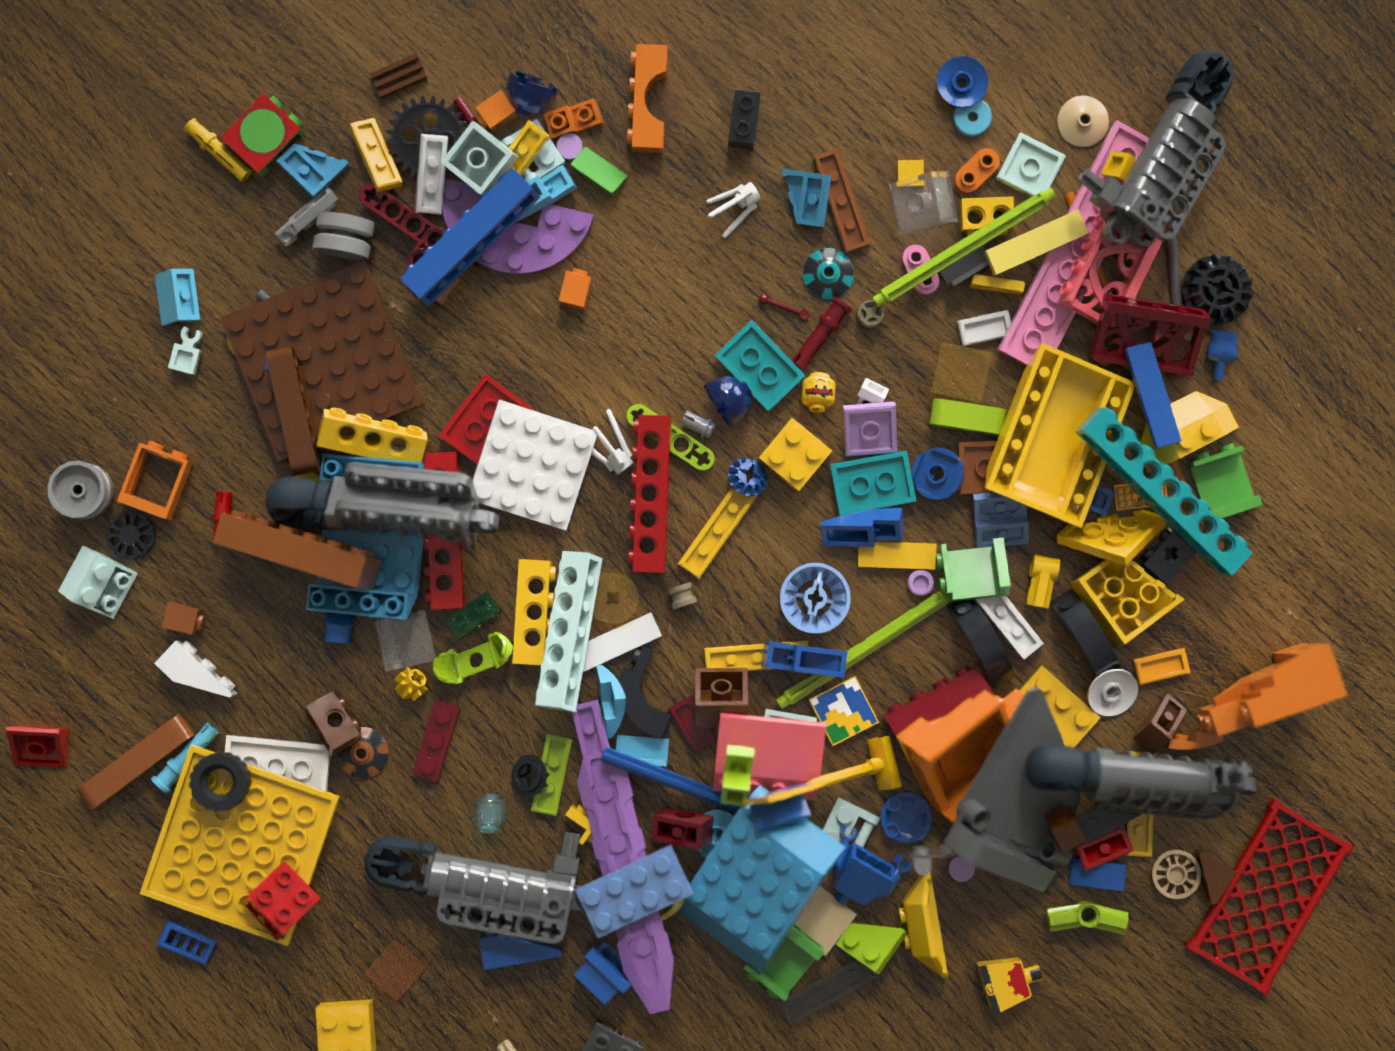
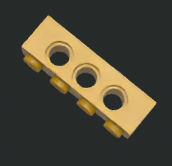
M339 408L324 409L317 435V446L368 458L422 462L427 444V434L420 427L412 425L407 428L397 426V423L391 420H382L380 422L372 420L370 416L365 414L349 415ZM343 427H351L354 430L349 435H344L340 432ZM374 432L379 435V438L371 441L366 438V435ZM396 438H401L405 441L402 446H394L391 442Z
M519 559L512 664L541 665L543 663L546 647L545 641L550 625V618H548L549 608H553L554 593L550 592V584L555 582L556 567H552V561ZM534 579H540L543 582L544 587L539 594H534L530 590V583ZM532 605H538L542 610V615L537 620H532L528 616V609ZM530 631H536L540 635V642L536 646H531L527 643L526 636Z

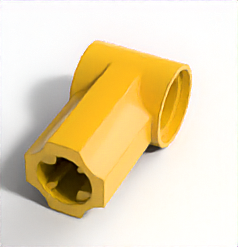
M1033 555L1029 571L1031 580L1026 600L1027 605L1049 609L1053 584L1056 582L1059 574L1060 559Z

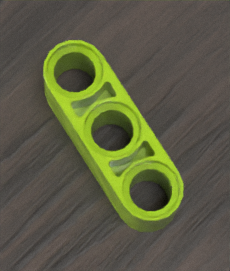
M933 399L929 425L999 436L1006 419L1007 410L952 400Z

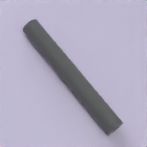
M1175 235L1174 238L1166 240L1171 301L1174 305L1182 306L1177 237Z

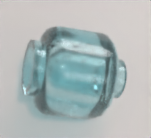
M484 794L482 799L474 802L472 823L478 827L479 832L498 833L499 829L506 825L507 804L499 800V795Z

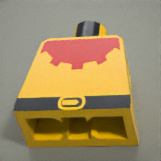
M1018 957L976 963L990 1011L993 1015L1030 998L1032 995L1029 984L1043 980L1038 965L1023 968V964Z

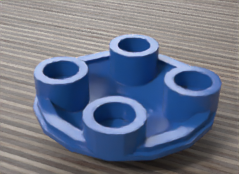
M901 792L891 796L883 805L880 814L881 826L885 834L893 841L902 844L915 843L922 840L930 830L932 823V813L927 802L918 794L911 792Z

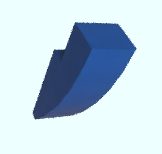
M883 508L850 513L823 521L820 525L823 546L874 547L876 541H902L905 529L902 508Z
M764 641L761 667L844 678L847 651Z

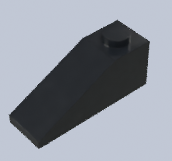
M1093 806L1074 816L1087 841L1086 843L1115 830L1141 814L1097 810Z

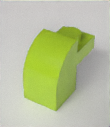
M728 745L721 793L722 804L747 806L744 805L743 799H747L749 796L754 748Z

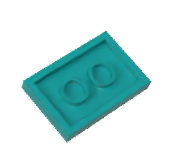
M752 320L714 355L767 412L806 376Z
M907 450L830 464L839 516L916 502Z

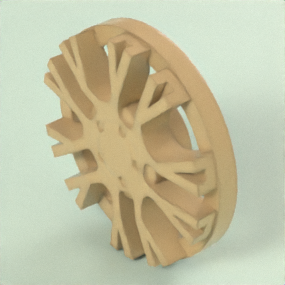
M1169 850L1162 853L1155 860L1151 877L1154 886L1161 894L1172 899H1182L1193 894L1198 888L1201 881V869L1199 863L1191 854L1182 850ZM1172 854H1173L1174 861H1175V863H1173V864H1171L1170 857H1169V855H1172ZM1179 854L1187 857L1182 864L1178 863ZM1163 859H1165L1168 862V866L1166 868H1162L1161 866H1159V863ZM1193 862V864H1194L1193 866H1191V867L1188 868V869H1185L1184 866H1186V865H1188L1189 863ZM1157 870L1165 871V875H1157L1156 872ZM1196 871V880L1189 879L1187 873ZM1166 878V884L1160 887L1157 880ZM1186 880L1193 885L1191 889L1183 884ZM1170 883H1172V889L1170 893H1167L1166 891ZM1177 885H1182L1185 893L1176 894Z

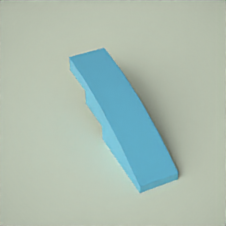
M563 165L543 178L537 175L527 182L540 198L517 221L536 213L577 189Z

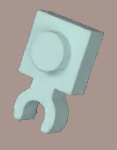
M183 327L181 330L183 343L182 345L174 343L168 368L195 375L202 350L196 349L195 346L201 341L202 332L197 330L195 337L189 339V328Z

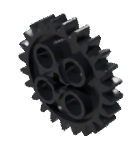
M423 95L421 96V103L417 104L414 98H411L412 106L408 107L402 103L404 112L400 113L395 110L394 114L398 118L397 121H388L394 126V129L386 130L387 134L393 136V139L387 140L386 144L394 145V148L388 153L390 155L397 154L398 157L394 160V164L403 162L401 171L404 172L410 168L411 177L418 172V153L422 134L413 123L414 119L419 121L427 134H448L452 136L454 142L451 147L447 148V153L464 133L462 128L467 125V122L458 121L462 113L453 114V104L445 108V99L436 104L435 96L431 97L430 102H426ZM427 113H433L437 116L438 122L435 126L428 127L423 123V117ZM407 128L414 129L417 133L416 140L413 142L403 140V131Z

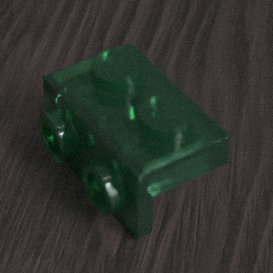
M486 591L444 620L453 636L460 640L502 613L503 610L489 591Z

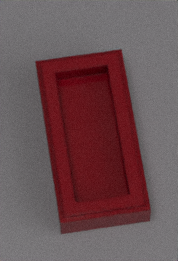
M691 695L668 708L695 753L717 740L710 727L695 728V702Z

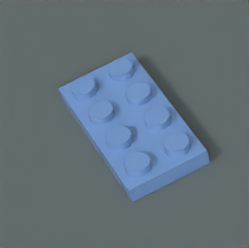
M671 845L575 890L598 938L693 894L692 888Z

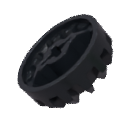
M1213 254L1203 257L1192 264L1182 278L1181 294L1183 305L1204 309L1211 318L1209 325H1224L1237 319L1248 309L1249 302L1253 298L1254 292H1252L1251 286L1253 279L1246 272L1247 267L1235 261L1233 256ZM1225 270L1223 276H1216L1213 279L1207 277L1212 271ZM1229 273L1235 277L1238 290L1232 288V283L1227 278ZM1217 284L1220 285L1219 290L1223 291L1219 294H1216V288H1214ZM1223 299L1228 302L1232 301L1227 305H1216V302H1220Z

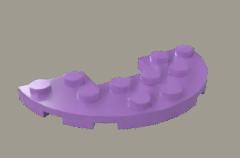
M449 179L444 180L442 210L447 227L451 228L461 219L465 211L473 208L479 202L482 195L466 183ZM550 204L542 209L538 227L515 222L476 262L491 270L513 275L533 274L547 268L550 269L567 259L580 246L591 227L594 215Z

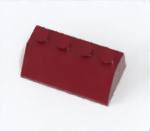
M968 665L954 672L956 677L948 681L946 678H942L933 683L932 687L934 689L926 693L920 690L909 696L910 702L902 706L898 702L886 709L887 714L883 718L896 742L900 745L897 736L920 717L927 722L945 717L968 698L974 699L984 690L995 696L977 667L970 669Z

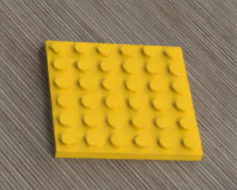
M190 745L140 894L288 946L297 922L277 941L248 912L241 902L282 862H286L310 886L340 796L247 764L246 767L251 773V785L245 799L227 811L213 812V810L204 809V806L199 805L196 802L197 800L191 795L192 791L189 788L191 778L189 777L190 773L194 770L193 767L199 760L216 752L196 745ZM215 769L208 776V786L216 794H226L233 786V778L227 770Z

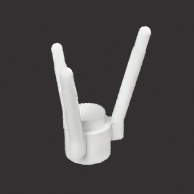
M751 182L745 186L741 184L735 189L707 200V204H712L734 195V199L709 213V218L720 214L737 203L741 208L747 207L722 234L723 238H727L750 212L758 208L756 202L761 200V196Z
M608 409L606 411L622 450L620 448L615 450L595 426L593 431L610 452V455L607 457L610 461L594 448L591 454L601 461L610 472L614 470L618 475L634 462L630 458L632 453L626 445L611 410Z

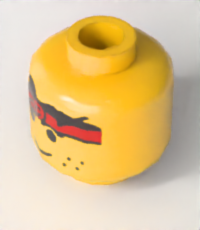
M811 373L802 382V403L810 407L809 410L812 412H824L826 408L831 407L835 402V381L826 373Z

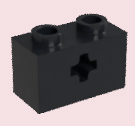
M735 89L728 147L753 150L761 93Z
M1169 526L1159 535L1158 538L1161 541L1155 548L1150 546L1142 554L1141 558L1143 561L1139 564L1154 579L1160 580L1165 585H1168L1197 553L1185 539ZM1172 549L1171 556L1173 558L1165 559L1166 552L1164 550Z

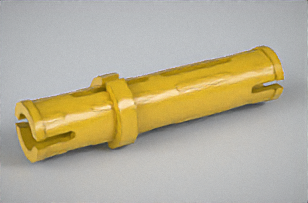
M195 118L185 125L183 130L200 144L199 147L203 151L207 150L241 183L251 175L252 170L217 140V135L214 132L210 133Z

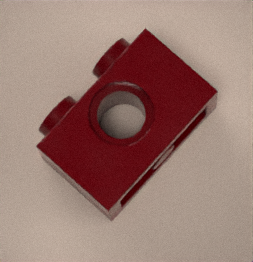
M665 807L653 815L652 840L701 850L712 842L714 816Z

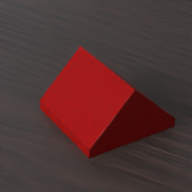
M28 725L8 726L6 734L14 766L66 768L70 728Z

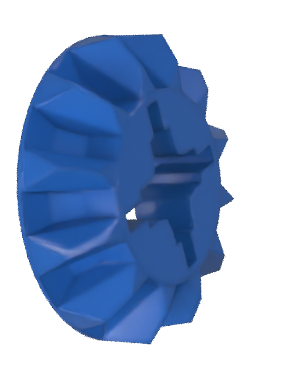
M743 457L740 460H735L730 466L728 480L732 488L744 496H756L761 494L768 485L769 473L765 472L764 464L760 465L756 462L755 458L750 460ZM751 470L753 478L746 483V473Z

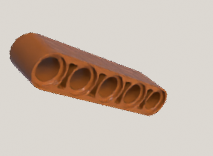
M178 714L80 786L77 792L91 811L96 810L195 736L194 732L183 717Z

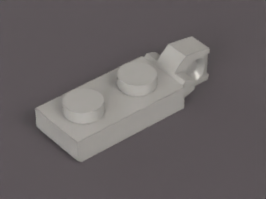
M326 187L314 199L312 198L293 214L289 221L275 232L278 239L285 246L296 241L299 231L309 229L316 222L315 218L318 212H329L336 205L335 201L338 200L337 196L329 187Z

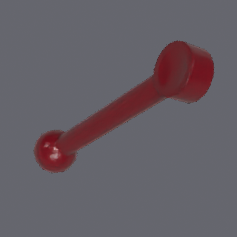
M761 294L758 298L761 304L768 303L799 315L802 320H806L810 316L808 310H798L769 299L766 294Z

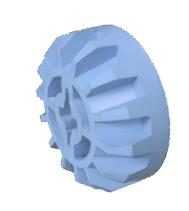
M808 563L796 568L786 577L780 590V606L784 616L794 627L808 633H823L832 630L844 620L850 607L851 595L847 581L839 571L823 563ZM813 580L812 587L808 588L804 594L797 593L802 584ZM823 583L829 587L832 593V600L827 599L826 592L822 589ZM818 585V596L822 597L821 602H816L812 612L813 605H811L812 601L808 599V595L813 594ZM796 597L803 598L804 605L807 607L806 614L799 609ZM826 603L831 604L824 614L816 616L818 609L822 608Z

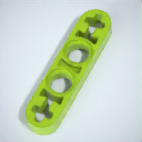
M635 404L628 409L627 420L633 427L634 416L632 412H639L640 409L644 411L643 415L658 414L644 405ZM671 424L670 452L697 470H709L714 464L713 452ZM653 434L647 435V437L659 443L658 437H655ZM677 438H685L689 442V447L686 451L678 452L674 448V442ZM694 444L698 446L695 452L703 455L704 452L708 454L707 459L710 461L708 465L703 463L699 466L697 464L698 458L693 455L690 460L686 458L692 451Z

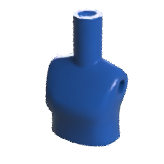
M1211 331L1206 358L1215 362L1213 379L1223 380L1225 364L1236 361V343L1239 334L1226 331Z
M326 613L324 641L351 643L354 615Z

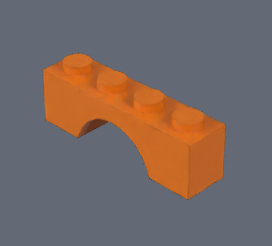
M636 44V52H631V68H635V78L630 77L629 93H634V103H629L628 119H633V129L628 128L627 144H632V152L663 153L664 122L651 115L646 107L645 98L649 88L655 82L667 77V45Z

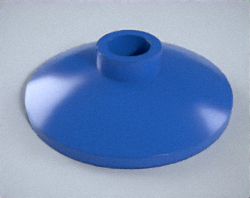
M956 56L949 59L942 65L937 75V89L940 96L947 103L955 107H969L978 103L988 88V75L984 66L969 56ZM957 81H965L966 86L964 88L958 87Z

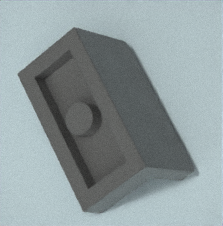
M984 245L938 272L949 291L966 282L973 275L990 267L984 251H986Z

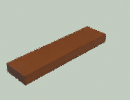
M838 148L813 156L818 174L831 175L828 204L845 254L869 247L871 244Z

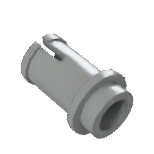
M687 411L685 413L686 417L682 419L681 426L701 434L702 438H710L716 425L712 423V419L706 420Z

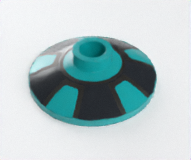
M823 248L813 252L807 258L803 266L802 276L806 288L814 296L821 299H833L834 296L838 298L848 291L853 282L854 269L850 259L843 252L834 248ZM826 268L833 270L834 274L831 277H827L824 274Z

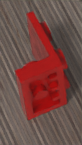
M282 862L245 897L241 904L278 941L320 900V897L286 862Z

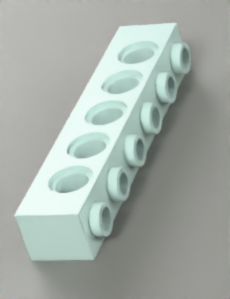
M562 552L557 586L554 591L553 608L550 614L548 636L545 641V653L543 663L541 664L539 686L536 691L535 705L550 710L576 712L603 558L587 552Z

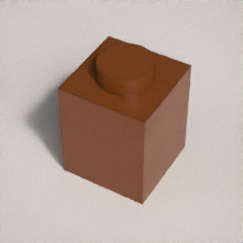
M168 602L162 628L198 635V631H202L205 624L204 609Z

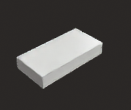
M1008 310L957 321L962 347L1004 338L1011 324Z

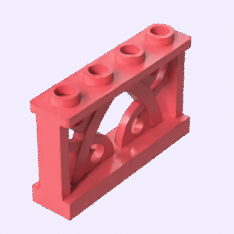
M1100 213L1093 221L1092 226L1094 228L1091 235L1082 243L1081 249L1083 251L1080 257L1074 261L1070 268L1071 275L1068 281L1060 288L1059 295L1061 296L1058 300L1060 305H1064L1096 325L1100 314L1091 308L1097 303L1102 308L1104 293L1110 288L1116 289V295L1135 298L1162 244V241L1156 239L1155 242L1144 248H1137L1132 244H1127V240L1117 245H1110L1103 238L1102 231L1106 223L1100 216ZM1145 231L1138 232L1141 235L1140 240H1145L1143 237ZM1113 232L1112 236L1115 239H1118L1117 235ZM1118 254L1117 266L1120 273L1124 276L1123 281L1111 282L1101 287L1096 262L1106 256ZM1124 254H1127L1125 260L1130 259L1132 261L1129 268L1124 265ZM1080 286H1083L1086 290L1085 294L1082 295L1083 297L1090 296L1091 294L1094 296L1087 304L1080 303L1076 297ZM1111 313L1108 328L1117 327L1116 313Z

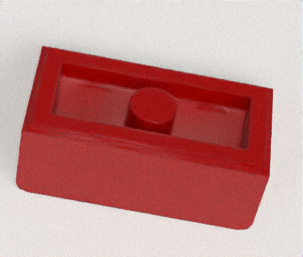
M1124 826L1088 843L1085 842L1074 847L1085 871L1134 851Z

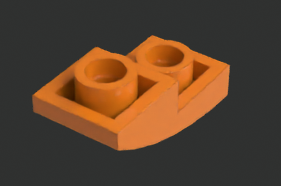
M594 98L571 107L564 106L544 114L551 139L560 138L567 133H578L604 124L597 100Z
M1200 728V732L1192 731L1191 741H1188V735L1175 733L1173 738L1163 747L1178 750L1205 748L1222 742L1223 736L1207 734L1206 730L1202 731Z

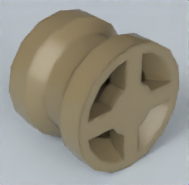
M874 300L863 302L857 311L858 322L866 328L876 327L884 316L882 305L878 307Z
M691 582L667 590L668 595L673 600V610L697 602L696 597L691 592Z

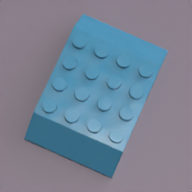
M760 785L750 797L769 791ZM748 804L747 806H742L737 811L690 883L693 894L684 898V903L678 912L761 974L846 847L808 819H803L788 826L783 823L760 833L749 807L753 804Z

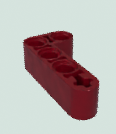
M367 184L361 188L359 198L368 210L417 243L408 258L409 265L415 264L416 259L423 256L425 250L430 247V240L433 236L443 235L444 232L386 191L377 192L374 184ZM368 195H376L383 202L382 206L374 200L370 201ZM391 207H399L400 213L397 217H388V210ZM413 221L421 222L420 230L415 233L410 232L409 225Z

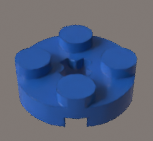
M933 448L925 453L923 452L916 458L912 467V480H914L918 492L924 497L934 500L949 499L959 491L963 484L965 476L964 463L954 452L948 449ZM941 467L944 477L935 481V475L932 474L933 469L938 470Z

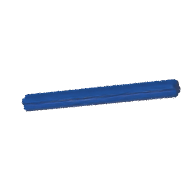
M609 747L602 751L600 760L604 763L735 813L742 807L739 805L722 804V792L713 791L711 786Z

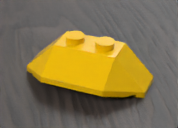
M1195 391L1171 403L1182 442L1155 449L1146 423L1140 443L1149 446L1161 463L1169 464L1227 435L1239 426L1227 404ZM1145 466L1147 472L1150 473V469Z
M924 870L903 898V908H898L901 924L906 923L908 933L903 939L905 950L910 949L913 957L941 977L946 978L948 977L931 873L929 870Z

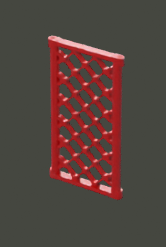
M1271 798L1267 805L1269 809L1233 868L1236 874L1218 903L1211 906L1192 939L1189 938L1185 945L1189 951L1202 955L1254 986L1263 995L1269 994L1272 989L1270 985L1344 858L1346 855H1350L1354 848L1350 842L1339 839L1287 808L1278 799ZM1281 810L1295 820L1282 825L1277 815ZM1303 823L1313 829L1317 834L1304 838L1301 824ZM1296 825L1299 839L1286 842L1283 829ZM1269 829L1279 830L1282 840L1281 844L1272 847L1267 845L1264 837ZM1324 837L1339 845L1336 852L1326 851L1323 841ZM1318 838L1322 852L1309 856L1305 844L1308 840ZM1301 843L1304 852L1303 858L1291 860L1288 846ZM1283 847L1286 861L1273 865L1270 851ZM1256 851L1266 853L1269 863L1267 867L1254 868L1251 859ZM1323 856L1328 866L1323 874H1314L1310 861L1313 858ZM1306 861L1309 874L1304 877L1295 878L1292 868L1293 864ZM1287 865L1291 879L1278 883L1274 871L1277 867ZM1270 870L1273 884L1260 887L1257 873ZM1242 874L1253 875L1255 882L1253 890L1241 891L1237 883ZM1311 880L1315 888L1310 897L1299 895L1297 887L1299 881ZM1292 883L1296 896L1293 899L1283 901L1279 888L1282 885ZM1275 888L1278 901L1273 904L1264 905L1261 895L1262 891ZM1257 892L1260 906L1247 910L1243 899L1244 896ZM1229 897L1240 898L1241 912L1228 913L1224 905ZM1297 901L1302 909L1297 919H1287L1284 905ZM1280 906L1282 920L1269 923L1266 910L1271 907ZM1261 910L1265 923L1262 926L1252 928L1248 915L1251 912ZM1244 915L1247 928L1242 931L1233 932L1230 919L1235 916ZM1216 919H1226L1229 928L1228 934L1215 936L1211 927ZM1285 925L1289 933L1284 941L1273 940L1271 934L1272 926ZM1266 928L1269 942L1256 946L1253 932ZM1249 933L1252 943L1251 947L1238 950L1235 937L1240 934ZM1230 937L1234 950L1231 953L1221 955L1217 942L1220 939ZM1203 941L1214 943L1215 956L1200 949ZM1271 946L1272 951L1276 954L1270 964H1261L1257 953L1258 950ZM1253 951L1256 964L1243 968L1240 954ZM1235 955L1238 969L1236 970L1222 962V959ZM1258 969L1262 979L1257 983L1244 975L1245 972Z

